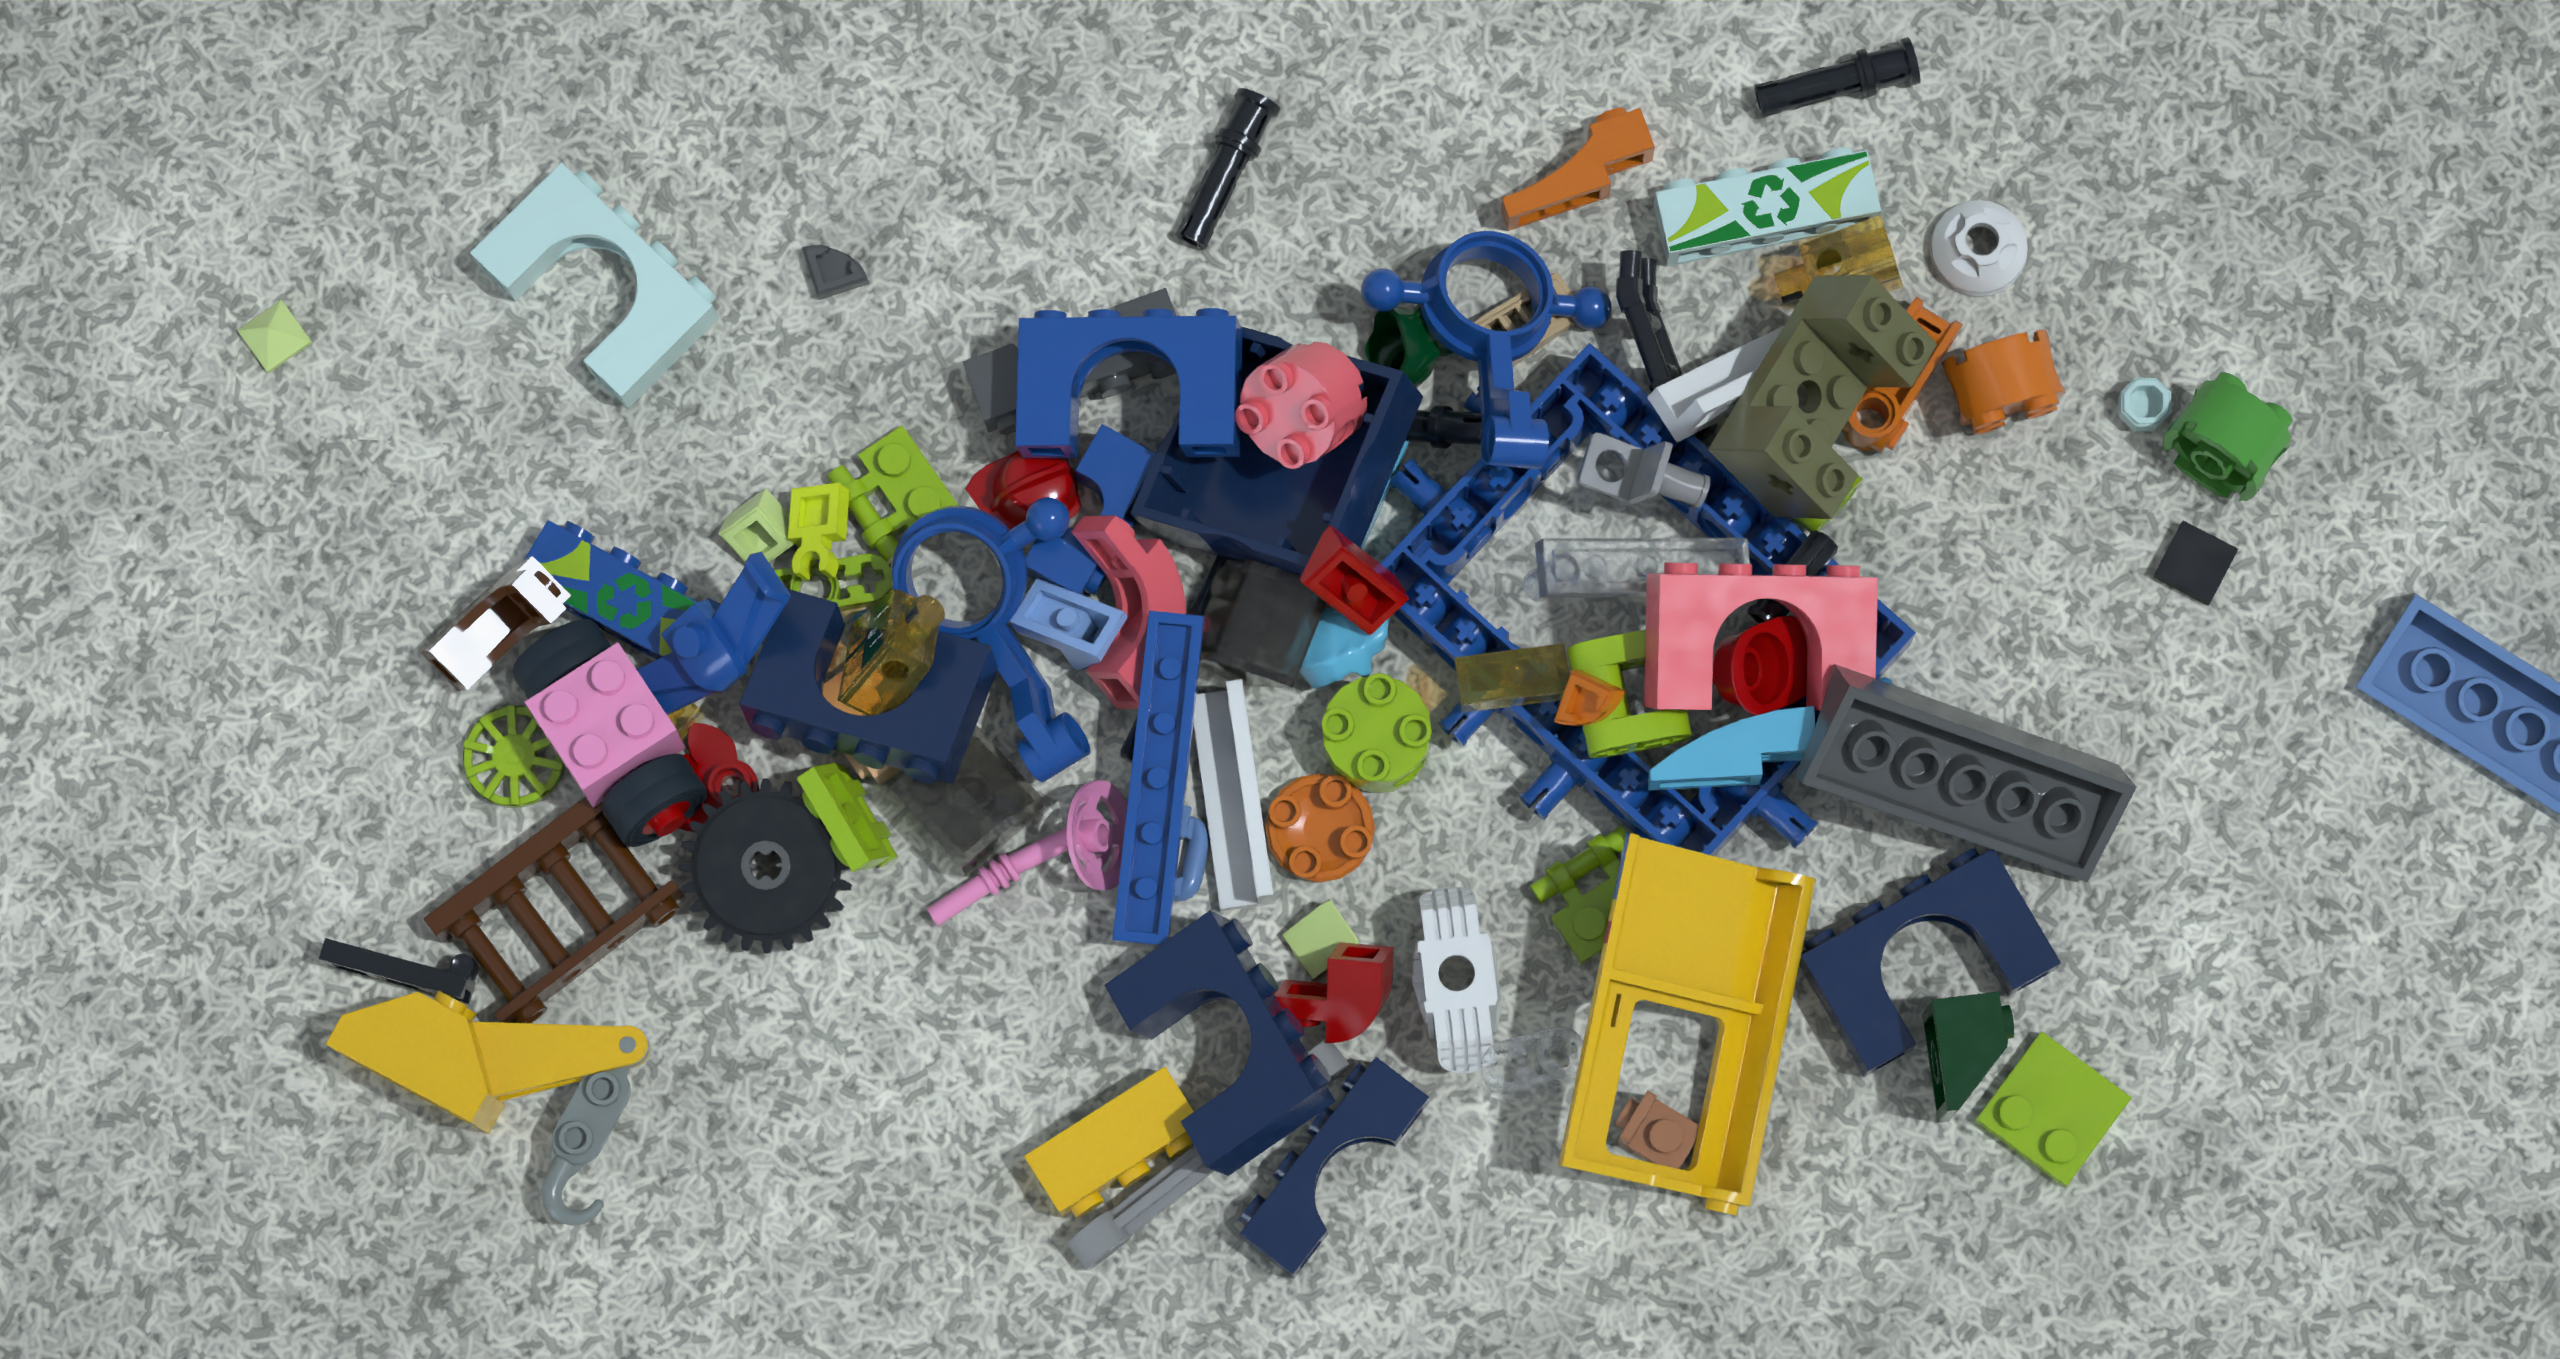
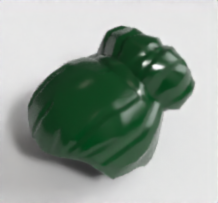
M1417 304L1413 310L1397 306L1387 312L1377 311L1374 317L1373 331L1364 346L1368 362L1404 371L1416 388L1429 378L1438 357L1455 354L1444 346L1430 331L1423 318L1420 304Z

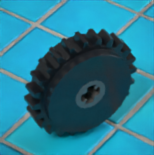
M763 778L760 792L753 793L746 781L740 782L741 796L734 799L725 789L720 791V797L724 805L717 810L705 803L702 808L709 817L706 823L702 824L691 821L689 824L691 829L699 834L696 842L682 841L681 844L683 849L693 853L692 861L679 864V870L692 873L693 881L681 886L682 892H696L699 898L691 905V912L698 913L706 910L710 916L706 919L703 927L709 931L718 924L723 926L724 930L721 941L726 944L733 939L735 934L742 936L741 948L744 951L750 950L754 940L762 942L765 954H771L774 940H781L786 950L790 951L794 948L793 936L799 933L806 941L812 942L814 937L810 927L817 922L820 926L828 929L831 923L824 915L827 910L831 908L843 911L845 907L835 898L837 891H851L853 886L846 880L841 879L842 871L851 869L849 866L841 863L835 856L830 845L831 835L822 820L816 818L808 810L803 801L802 793L799 798L792 796L793 790L790 781L784 782L780 792H773L770 780ZM762 853L764 856L770 857L777 853L780 856L782 863H777L776 867L781 869V872L774 880L767 875L759 880L754 876L752 870L758 869V866L752 863L758 854Z

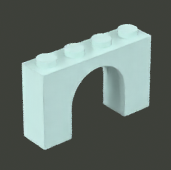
M561 162L470 254L477 265L515 302L557 260L573 251L585 248H600L612 251L626 259L634 267L637 276V294L634 304L627 317L583 361L590 373L629 409L719 319L711 304L716 299V296L696 276L693 275L688 281L674 269L679 263L678 260L659 241L655 240L651 245H648L636 233L641 228L640 224L621 205L618 204L611 210L598 197L603 192L602 188L584 170L580 169L574 175Z

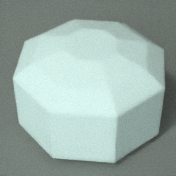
M2134 378L2118 396V416L2133 432H2155L2172 413L2171 391L2157 378Z

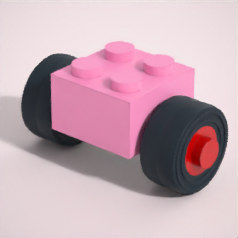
M579 619L566 623L539 638L519 656L513 666L512 673L515 681L525 692L528 699L525 701L526 706L591 806L595 807L602 802V810L605 817L626 846L638 847L666 836L677 830L699 810L707 798V790L701 779L695 774L688 760L683 755L677 754L686 748L677 729L620 644L617 642L611 646L596 623L590 619Z

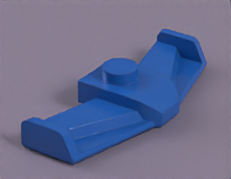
M762 552L749 555L745 561V567L717 611L714 610L708 600L695 602L661 633L672 653L637 669L667 715L717 691H726L747 672V665L789 601L791 594Z

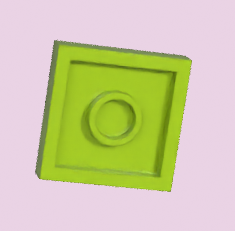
M2041 1031L1981 1111L1975 1122L2065 1188L2132 1097Z

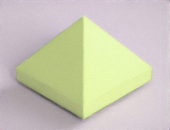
M282 300L237 330L268 374L313 343Z

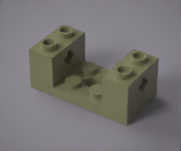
M1873 275L1814 276L1708 450L1774 517L1832 519L1858 477V474L1832 448L1833 444L1868 387L1911 388L1936 348L1937 343ZM1801 383L1804 384L1807 390V403L1802 410L1798 406L1799 397L1797 394Z

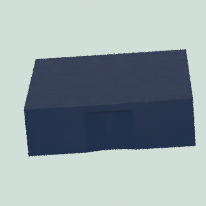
M1242 327L1241 392L1246 378L1259 365L1289 348L1292 344L1281 337ZM1347 356L1359 370L1364 382L1358 386L1361 391V400L1367 396V412L1363 418L1362 426L1347 441L1318 460L1306 463L1296 469L1286 468L1277 460L1263 453L1249 435L1242 430L1240 432V457H1185L1179 446L1178 411L1171 429L1157 449L1130 514L1155 538L1301 581L1300 577L1323 532L1329 525H1332L1361 548L1421 404L1423 395L1404 371Z

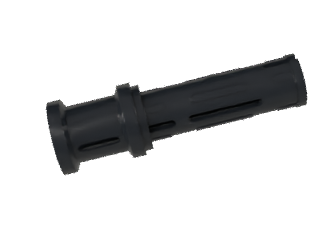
M1906 37L1900 39L1897 46L1870 53L1865 49L1857 50L1856 54L1851 55V60L1840 62L1839 64L1813 69L1774 81L1754 84V91L1759 109L1761 110V116L1765 118L1790 109L1801 108L1860 92L1862 96L1867 95V97L1876 95L1877 89L1907 81L1913 86L1920 84L1921 79L1914 47L1910 38Z
M1238 88L1234 95L1237 104L1225 128H1219L1215 135V144L1218 146L1185 217L1175 233L1179 239L1194 246L1199 244V247L1204 250L1209 245L1208 243L1214 233L1213 231L1231 198L1247 162L1254 161L1259 156L1261 147L1258 144L1270 119L1278 117L1281 108L1271 99L1246 88Z

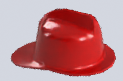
M1016 451L979 470L973 475L965 488L980 510L998 518L1009 529L1025 521L1030 505L1043 497H1052L1060 500L1068 509L1070 519L1077 515L1082 507L1078 494V484L1075 481V472L1071 468L1068 458H1023L1020 452Z
M1780 616L1764 621L1744 631L1731 634L1719 643L1714 653L1712 684L1716 685L1717 691L1727 702L1734 706L1742 707L1748 713L1756 716L1788 706L1806 696L1807 644L1802 627L1796 617Z

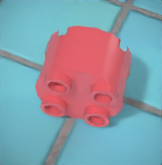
M1315 341L1309 345L1301 343L1292 345L1259 365L1246 378L1240 395V406H1238L1235 412V419L1238 427L1249 435L1263 453L1277 460L1286 468L1296 469L1306 463L1318 460L1347 441L1361 428L1363 418L1367 412V396L1361 400V391L1358 386L1364 382L1359 370L1345 353L1333 346Z

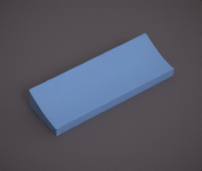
M2414 593L2356 687L2560 814V682Z

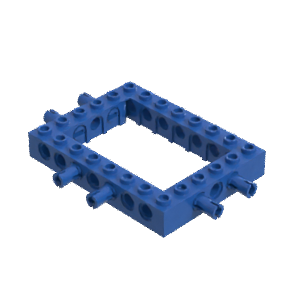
M1590 343L1531 404L1532 419H1544L1549 432L1547 457L1541 469L1485 465L1481 456L1463 477L1448 490H1445L1418 466L1414 459H1410L1403 465L1405 469L1403 472L1398 470L1389 485L1396 488L1425 515L1380 563L1396 576L1409 597V600L1393 615L1469 683L1468 686L1471 690L1444 718L1437 722L1441 729L1449 736L1465 720L1453 732L1454 737L1452 740L1462 747L1465 746L1467 740L1493 712H1496L1498 714L1502 713L1550 756L1549 759L1552 763L1525 792L1519 795L1520 800L1530 809L1546 793L1534 806L1535 810L1533 813L1536 816L1545 820L1565 795L1577 785L1578 787L1583 786L1639 837L1711 856H1716L1751 817L1756 819L1758 816H1761L1794 849L1804 841L1805 836L1808 837L1818 825V822L1810 818L1781 792L1784 788L1783 782L1800 765L1801 760L1762 762L1763 775L1759 785L1699 788L1698 794L1688 802L1675 789L1648 791L1647 779L1651 768L1634 752L1604 758H1590L1583 726L1563 725L1554 722L1564 689L1549 677L1550 669L1543 663L1537 666L1535 661L1524 650L1509 641V632L1502 626L1497 630L1468 604L1469 596L1461 589L1456 593L1448 586L1454 577L1590 433H1601L1641 449H1646L1663 441L1673 444L1668 463L1709 476V491L1703 504L1697 509L1666 496H1661L1736 563L1752 564V575H1772L1773 564H1786L1808 537L1788 518L1774 517L1708 450L1709 448L1694 435L1676 442L1647 397L1649 395ZM1479 386L1477 387L1479 391L1477 395L1472 392L1463 405L1467 411L1481 412ZM1614 453V454L1622 461V459L1620 458V456H1619L1618 454ZM1832 558L1827 565L1839 564ZM1827 565L1818 576H1827ZM1878 598L1876 679H1880L1910 647L1916 634L1913 629ZM1806 696L1793 704L1777 710L1806 707ZM1814 710L1816 726L1820 711Z

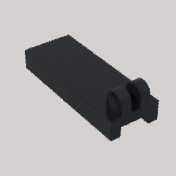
M327 938L324 940L319 960L329 967L433 995L440 991L459 1002L469 1005L478 974L477 963L467 954L456 955L451 961L449 971Z

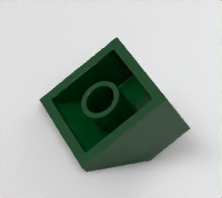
M1999 991L1933 999L1922 1013L1938 1123L1949 1122L2005 1051L2008 1039L2014 1038L2012 1010L2010 1005L2001 1006Z

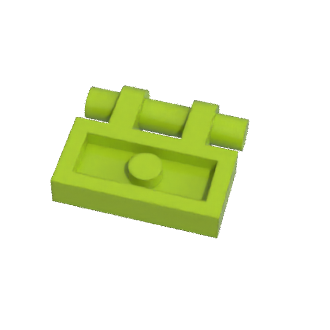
M903 425L858 454L860 461L869 472L860 479L855 480L845 465L836 467L827 475L830 483L840 482L850 490L848 510H850L864 530L861 537L871 550L877 549L888 564L893 562L894 553L898 545V541L894 536L909 528L916 520L931 511L948 506H959ZM881 489L896 511L883 519L868 499L870 495Z
M830 763L813 766L797 777L804 790L802 797L806 807L812 815L822 820L832 837L830 845L835 856L841 863L849 866L852 872L874 868L877 865L879 868H882L898 858L897 853L888 840L892 834L884 821L877 822L863 798L867 795V792L859 779L852 780L844 764Z
M1622 826L1604 837L1600 833L1585 842L1586 849L1563 864L1559 860L1544 869L1545 876L1529 886L1540 904L1557 893L1560 894L1567 906L1551 916L1550 920L1581 965L1600 953L1603 948L1620 865L1616 855L1623 851L1627 833ZM1600 866L1608 879L1585 895H1582L1574 882Z

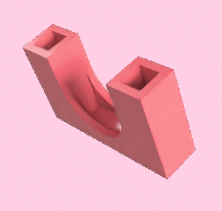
M1664 562V573H1647L1644 707L1654 709L1712 710L1713 648L1717 633L1725 619L1735 609L1747 602L1767 598L1787 608L1797 618L1802 627L1807 644L1806 707L1814 706V710L1821 711L1834 664L1876 678L1878 578L1860 576V566L1827 565V576L1806 575V565L1773 564L1772 575H1752V564L1718 563V574H1698V563Z

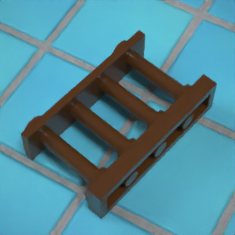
M584 797L423 919L433 933L444 943L452 937L456 942L463 941L508 1001V1004L494 1013L500 1022L533 1023L547 1011V1007L544 1004L545 1001L649 923L656 928L670 920L680 910L676 902L685 895L673 880L659 889L628 847L621 841L613 826L605 817L602 810V802L592 807L587 798ZM584 838L589 842L595 841L641 901L639 905L616 922H614L568 861L571 858L568 850ZM540 871L544 875L551 874L597 935L571 956L525 896L527 888L524 883ZM496 904L501 909L507 907L553 969L528 989L524 987L480 928L483 924L480 916Z

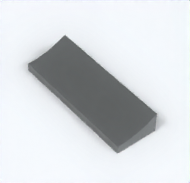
M1836 664L1833 665L1824 702L1812 737L1795 773L1802 784L2088 882L2137 788L2118 764Z

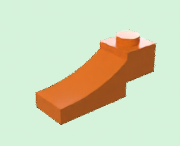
M1620 107L1600 114L1595 118L1596 123L1589 125L1588 141L1568 162L1539 182L1503 197L1501 213L1507 230L1511 231L1609 198L1611 182L1608 176L1653 161L1655 146L1641 108L1626 112L1625 108Z

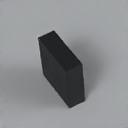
M2183 520L2153 578L2209 606L2238 548Z

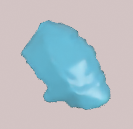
M1335 608L1323 609L1319 614L1313 615V617L1301 623L1292 633L1289 644L1284 652L1285 661L1295 668L1314 689L1325 687L1335 681H1341L1351 672L1357 673L1361 677H1369L1371 674L1372 657L1385 648L1389 619L1369 636Z

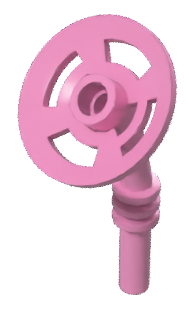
M1094 780L1085 783L1076 792L1071 802L1066 828L1008 856L1005 853L999 854V862L992 859L988 862V869L983 866L979 867L977 876L927 907V911L936 925L939 926L987 894L992 893L996 896L1000 893V886L1007 889L1010 887L1009 880L1012 879L1014 882L1020 880V873L1066 851H1069L1072 865L1084 884L1100 891L1115 888L1119 885L1127 813L1126 800L1117 787L1108 781ZM1099 799L1105 803L1113 821L1111 826L1104 819L1103 815L1096 810ZM1113 845L1114 852L1112 860L1106 871L1103 872L1101 867L1105 865V863L1108 861ZM1080 860L1085 863L1086 870L1082 866Z

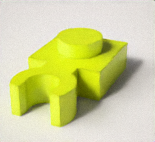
M840 482L791 489L788 540L799 547L792 559V570L803 581L810 580L811 566L818 559H820V572L828 578H834L837 574L839 563L837 556L831 551L832 542L846 541L850 490Z

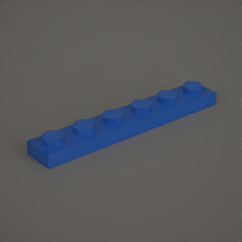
M1149 610L1113 941L1160 946L1170 939L1205 623L1204 616Z

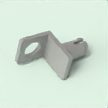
M1594 433L1590 436L1577 478L1578 483L1584 487L1630 504H1636L1660 494L1690 505L1694 509L1701 507L1710 486L1709 476L1668 463L1673 444L1663 441L1646 449H1641L1601 433ZM1604 451H1612L1618 454L1623 461V474L1615 482L1605 481L1597 473L1596 460Z

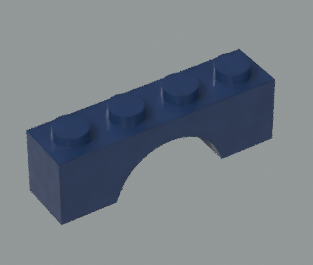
M1377 1057L1374 1058L1368 1067L1361 1062L1357 1064L1341 1086V1089L1347 1093L1334 1111L1327 1107L1318 1114L1307 1130V1133L1313 1137L1311 1142L1301 1155L1292 1150L1285 1157L1273 1174V1177L1279 1181L1267 1199L1258 1194L1239 1218V1221L1245 1225L1244 1229L1240 1232L1241 1238L1292 1278L1297 1276L1328 1235L1315 1204L1317 1182L1325 1165L1338 1152L1355 1144L1377 1142L1396 1147L1429 1104V1096Z

